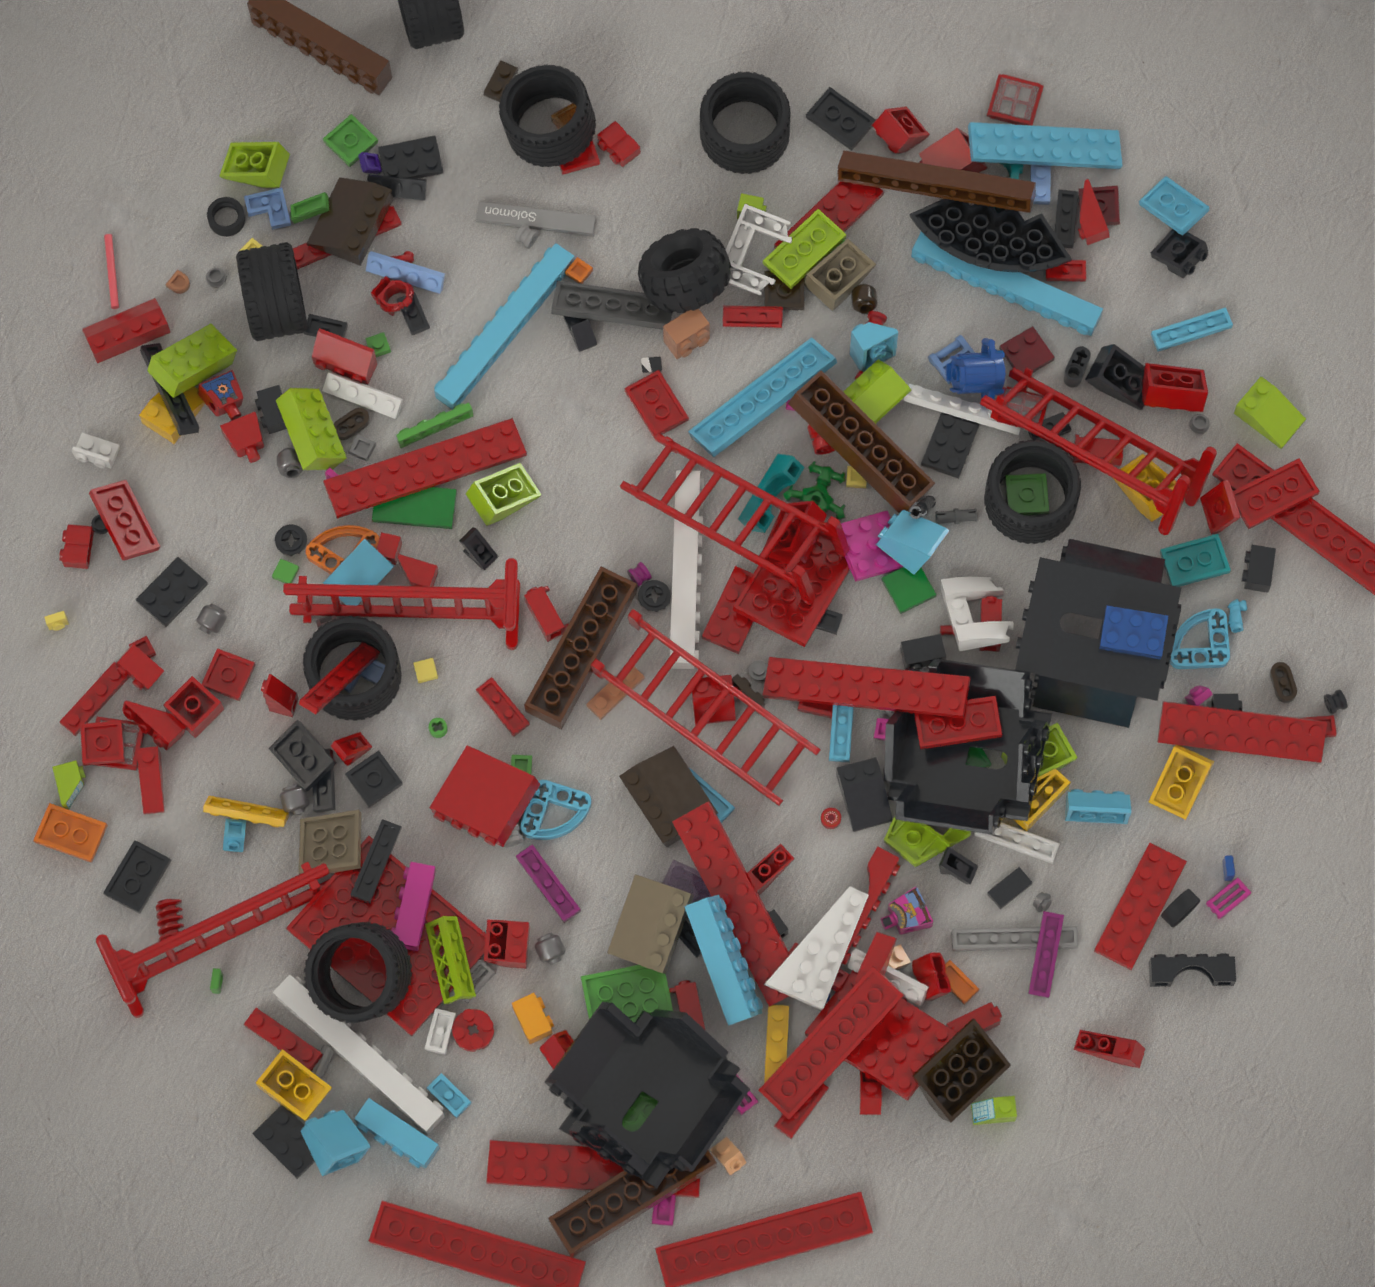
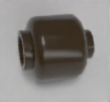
M867 284L856 286L851 292L853 309L861 314H868V312L873 311L878 304L876 289Z

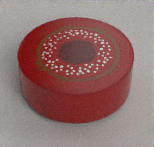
M826 808L821 814L822 825L827 829L837 828L841 823V813L836 808Z

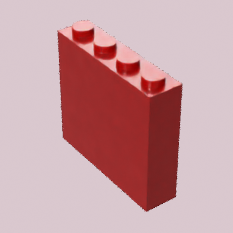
M467 745L429 808L437 820L441 822L446 820L458 830L463 828L475 838L480 836L492 846L497 844L503 847L539 788L540 783L535 776Z

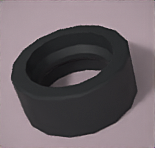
M218 198L210 204L207 211L210 228L220 236H233L244 227L246 218L243 207L234 198ZM228 207L236 210L238 217L233 224L221 226L216 223L215 214L220 209Z
M1187 889L1164 910L1161 917L1171 927H1175L1200 903V899L1190 889Z

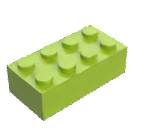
M210 323L153 355L147 371L174 398L231 366L237 349Z
M289 388L276 399L303 470H328L329 468L333 470L347 459L320 389Z

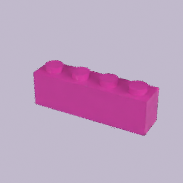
M410 862V867L405 868L403 879L406 880L405 887H401L399 899L402 902L401 906L396 908L394 917L397 920L396 928L392 927L391 929L399 937V940L403 941L405 948L414 951L419 949L436 873L435 866Z

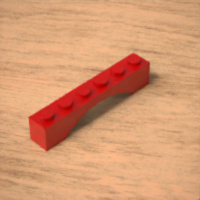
M878 846L867 866L869 877L868 898L840 968L843 964L845 966L848 964L851 957L850 950L852 947L856 948L862 938L859 936L861 930H866L869 926L871 912L877 911L881 904L879 900L881 894L887 893L891 885L889 883L891 876H896L901 867L899 865V857Z

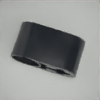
M1080 346L1075 348L1071 355L1063 378L1064 383L1068 387H1077L1083 379L1091 356L1089 349ZM1080 357H1083L1080 362V365L1077 364L1078 359ZM1075 373L1078 377L1072 378L1068 374Z

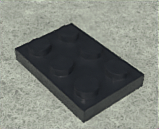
M831 87L825 91L806 113L808 120L851 151L873 127L872 124L876 121L875 118Z
M436 136L378 147L384 176L419 179L444 174Z
M941 412L921 465L959 479L980 424Z
M177 557L136 598V602L163 626L167 627L208 583L183 560Z
M296 720L268 748L307 792L337 763L299 720Z
M134 840L103 894L140 914L168 868L171 859Z
M281 1105L252 1134L298 1179L315 1161L301 1133L305 1125L290 1110Z

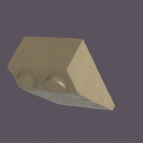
M847 238L806 274L804 286L833 311L848 298L852 290L864 280L876 264Z

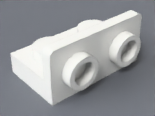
M82 433L77 446H73L72 453L78 461H89L99 468L104 469L108 467L112 469L120 450V445Z

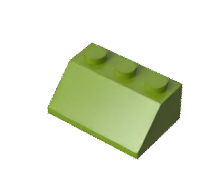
M878 359L843 392L876 424L911 391V388L891 366Z

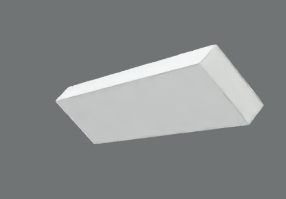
M1001 822L1000 827L996 828L992 835L975 832L974 835L1053 864L1060 843Z

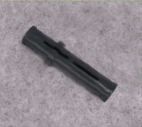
M928 495L920 502H915L909 512H912L910 516L914 519L925 516L928 510L935 506L936 502H933L935 498Z

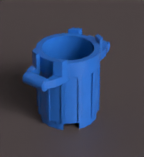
M982 339L981 353H963L950 356L952 361L946 364V381H951L953 388H950V391L953 393L957 392V394L981 393V399L987 395L994 400L995 395L1004 394V389L1002 388L1006 375L1003 360L1005 353L1002 350L997 351L995 349V341L993 339Z

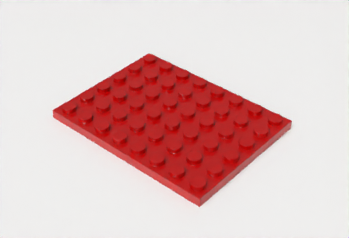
M368 836L361 843L360 868L335 872L286 927V930L309 950H311L313 944H316V940L321 935L339 926L371 922V924L376 923L384 926L387 930H391L392 927L396 928L397 920L394 917L396 908L400 907L402 902L399 899L401 887H405L406 880L403 879L406 866L392 854L370 904L353 898L350 895L374 840L372 837ZM434 889L431 891L418 951L407 949L412 964L409 990L405 998L400 1001V1004L393 1011L386 1014L411 1036L419 1030L433 1014L435 1008H438L443 1002L425 924L442 916H457L469 969L484 956L486 933ZM436 925L433 928L435 935L438 937L440 929L439 925ZM349 938L339 946L332 958L331 968L369 1001L375 1002L385 987L387 977L383 957L372 944L363 939ZM441 945L439 953L443 957L445 950L444 946ZM445 965L444 974L448 977L450 971L449 967ZM450 985L449 987V994L454 989L452 985Z

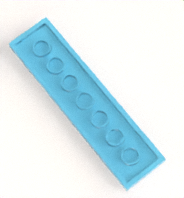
M970 122L968 125L971 162L1120 169L1123 166L1119 130Z
M811 337L689 430V435L714 458L790 400L820 370L825 373L837 364L836 358Z

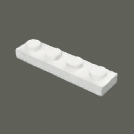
M331 371L327 374L322 390L394 419L398 418L403 399Z
M855 949L851 954L848 968L858 973L866 954ZM888 966L885 977L904 994L903 998L921 1006L924 1003L928 986Z

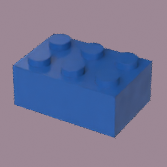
M1106 606L1099 649L1161 659L1168 616Z

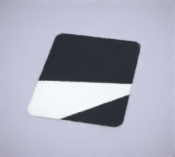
M661 357L641 358L643 373L655 372L657 370L662 371Z

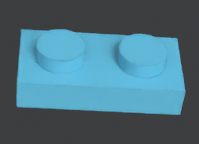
M442 1073L427 1087V1090L455 1118H458L472 1104Z

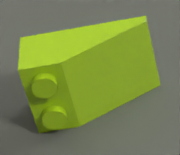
M279 142L230 143L219 176L223 179L261 188H279L290 153Z
M1262 376L1259 377L1238 402L1234 411L1237 417L1280 449L1285 446L1306 421V418L1278 388Z
M521 463L474 481L466 492V496L486 526L503 520L542 495Z
M1058 722L1049 726L1050 735L1045 743L1043 766L1039 770L1038 777L1055 768L1060 770L1078 758ZM1002 752L1001 758L1006 765L1008 757Z

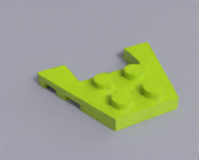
M894 817L884 838V843L914 867H917L945 851L946 847H952L971 835V831L949 828L942 836L927 824L895 820Z

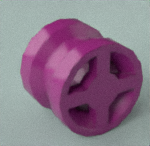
M639 562L634 569L630 568L627 570L630 579L637 583V587H640L643 581L652 579L650 572L642 562Z

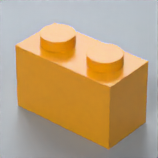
M532 993L511 1003L529 1044H533L553 1034L551 1028L554 1027L551 1017L549 1015L545 1016L542 1010L545 1008L541 997L537 998L535 993Z

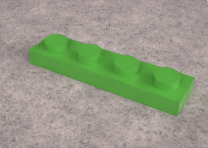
M470 403L458 404L451 411L440 412L435 418L422 420L417 426L402 429L396 434L400 448L473 417L472 407Z

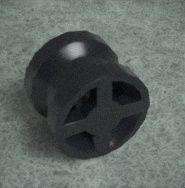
M1340 689L1336 690L1332 695H1324V703L1330 714L1336 713L1339 709H1347L1346 698Z

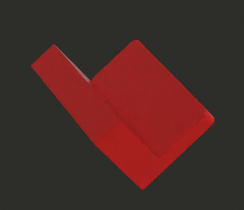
M567 1030L553 1034L540 1046V1051L552 1069L555 1068L574 1041Z

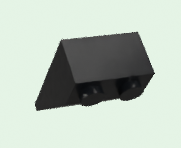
M1115 344L1102 347L1085 381L1099 391L1138 410H1142L1144 407L1142 390L1145 366Z
M877 757L837 767L836 777L853 832L892 822L893 818Z

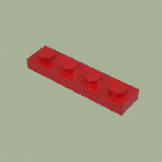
M113 662L59 721L74 736H77L81 731L80 724H87L130 678L128 675L124 677L117 671L118 666L115 665L116 662Z
M258 1008L254 1009L244 1023V1026L278 1050L281 1051L283 1049L310 1071H312L323 1056L319 1050Z

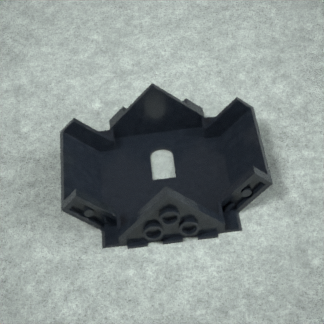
M1069 539L1068 545L1063 546L1060 561L1040 557L1035 581L1030 580L1028 592L1032 593L1029 609L1024 608L1022 621H1026L1023 636L1018 637L1016 649L1020 650L1015 670L1035 674L1034 682L1037 683V687L1032 686L1030 698L1034 699L1032 707L1129 728L1137 697L1158 701L1159 691L1164 689L1181 613V604H1178L1181 587L1161 583L1165 559ZM1106 606L1167 615L1168 622L1161 659L1099 649ZM1067 613H1074L1102 619L1099 638L1095 639L1065 632L1060 626L1061 617Z
M934 658L929 665L928 673L970 677L967 700L996 696L1002 737L920 749L914 713L895 711L886 723L884 781H888L890 784L888 800L896 801L895 820L991 835L996 828L1000 827L1002 819L1028 821L1033 796L1037 792V778L1039 770L1043 766V752L1045 743L1049 739V726L1052 713L1030 710L1032 699H1029V692H1031L1033 681L1030 680V672ZM970 747L1001 751L1008 757L1006 765L1001 769L966 765Z
M602 1002L544 1082L550 1087L549 1091L557 1097L560 1096L564 1100V1105L572 1110L559 1127L561 1131L573 1137L580 1145H586L598 1152V1155L603 1159L611 1160L621 1166L628 1174H634L655 1188H658L670 1169L675 1168L681 1172L684 1170L693 1172L750 1090L736 1076L741 1068L728 1061L727 1054L729 1052L687 1013L655 1009L650 1015L642 1011L637 1020L633 1022L610 1002ZM642 1092L657 1100V1105L638 1130L628 1131L623 1127L622 1122L625 1115Z

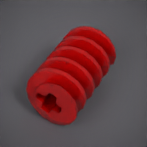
M164 899L157 902L156 911L158 913L156 917L159 919L157 922L158 927H160L158 934L161 936L159 941L180 932L178 929L184 927V924L178 923L179 920L183 919V916L177 915L183 909L176 907V905L182 903V900Z

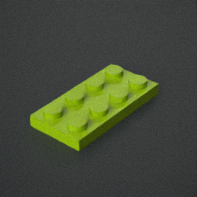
M817 209L788 236L792 237V243L783 241L763 260V264L792 289L846 238V233Z

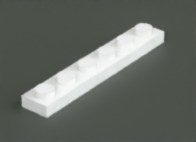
M909 384L911 391L904 397L906 402L1019 435L1021 430L1020 427L997 422L990 417L992 411L978 403L948 396L939 391L928 390L918 385Z

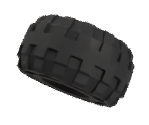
M681 229L672 234H667L660 240L652 243L649 246L650 248L645 250L641 256L642 260L639 261L638 277L646 297L653 306L655 305L659 310L663 309L664 312L686 313L689 310H697L705 304L708 305L714 301L715 297L721 295L725 290L724 287L728 285L730 280L731 263L722 242L711 232L704 229Z

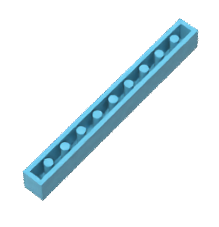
M922 231L912 249L911 257L918 263L931 265L933 269L949 273L955 279L965 280L973 287H981L991 295L997 294L1007 302L1022 305L1024 309L1038 312L1046 319H1054L1064 327L1070 326L1080 334L1092 336L1103 311L1101 307L1021 272L995 271L967 263L939 248Z
M557 243L545 251L544 258L540 262L535 263L528 277L525 276L521 280L520 287L516 292L513 291L509 295L508 302L498 308L492 321L489 320L485 324L484 331L480 336L474 337L471 347L461 353L459 361L455 366L452 365L448 369L447 376L443 381L439 380L434 388L436 399L452 410L463 402L553 292L557 281H562L566 276L565 271L575 260L573 254Z

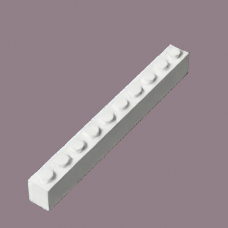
M676 470V478L682 470ZM691 471L675 493V509L683 514L687 512L699 495L700 490L704 488V478H700V471ZM698 509L692 519L703 524V516H699ZM674 519L670 640L699 660V650H695V643H699V631L695 630L696 624H700V612H696V604L700 605L701 592H697V585H701V573H697V567L702 566V554H698V547H702V535ZM679 657L671 669H694V666L682 657Z
M289 975L273 991L274 997L320 1039L331 1046L341 1058L428 1135L445 1117L442 1112L444 1108L435 1100L432 1103L427 1098L428 1093L420 1086L418 1088L411 1084L413 1080L406 1073L401 1075L396 1070L397 1065L389 1058L387 1061L380 1056L382 1052L375 1045L370 1047L365 1042L367 1039L359 1031L355 1033L351 1030L350 1027L352 1025L350 1023L340 1022L330 1018L329 1015L323 1014L317 1008V1005L312 1002L311 997H309V991L304 987L306 983L298 976L294 978L292 975Z

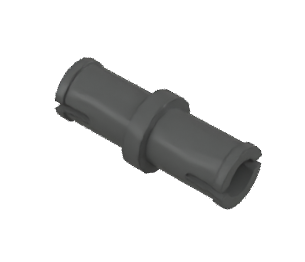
M954 508L952 511H936V524L953 522L954 524H959L960 522L977 521V509L959 510Z

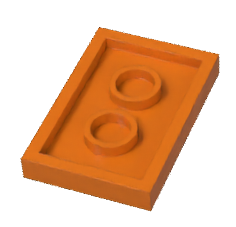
M49 803L33 841L34 843L92 863L108 825L105 822Z

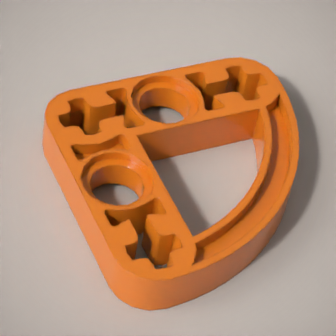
M338 526L316 536L306 547L305 553L310 562L332 574L344 559L324 547L325 543L339 537H360L361 539L354 547L355 549L364 539L372 540L375 538V544L372 545L377 549L379 535L370 529L360 526ZM318 549L319 554L323 556L322 562H320V556L316 554L312 556L311 550L315 551ZM328 559H335L337 561L335 567L329 568L326 566Z

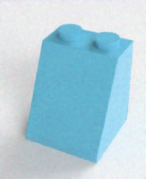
M902 510L898 515L894 513L887 522L890 526L888 528L884 527L878 534L880 540L876 546L912 574H915L931 557L949 530L922 517L914 519L910 516V512Z
M335 1110L329 1111L320 1119H317V1117L311 1118L305 1122L306 1125L301 1130L302 1136L322 1176L358 1163L371 1148L368 1141L344 1110L338 1112Z

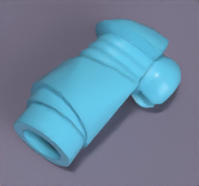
M1236 599L1227 607L1230 609L1228 625L1233 633L1243 631L1241 611L1247 610L1246 601Z

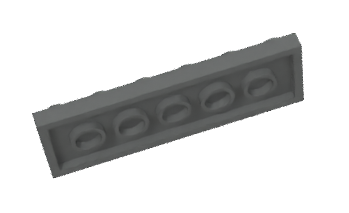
M557 281L551 314L662 330L663 326L671 322L672 313L664 312L663 309L659 310L655 305L653 306L643 292Z

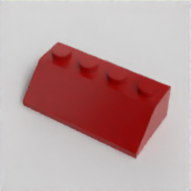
M156 298L82 329L97 364L171 333Z

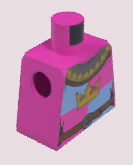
M917 886L892 901L888 905L890 915L880 919L885 930L896 926L900 935L933 926V919Z

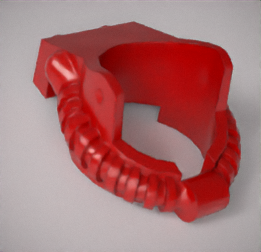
M385 276L373 288L371 295L383 311L394 316V311H400V309L408 307L413 302L414 289L407 282L401 280L391 281L390 278ZM398 293L406 294V298L402 302L388 303L391 296Z

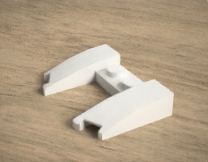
M744 204L726 248L731 263V274L728 284L760 296L762 295L760 291L767 284L773 285L776 281L775 279L742 267L755 232L791 244L792 237H788L787 226L791 225V222Z
M970 576L941 579V591L959 652L1010 642V637L1006 633L1008 629H1014L1013 621L973 623L967 601L987 596L1004 594L1002 587H996L992 583L991 577Z

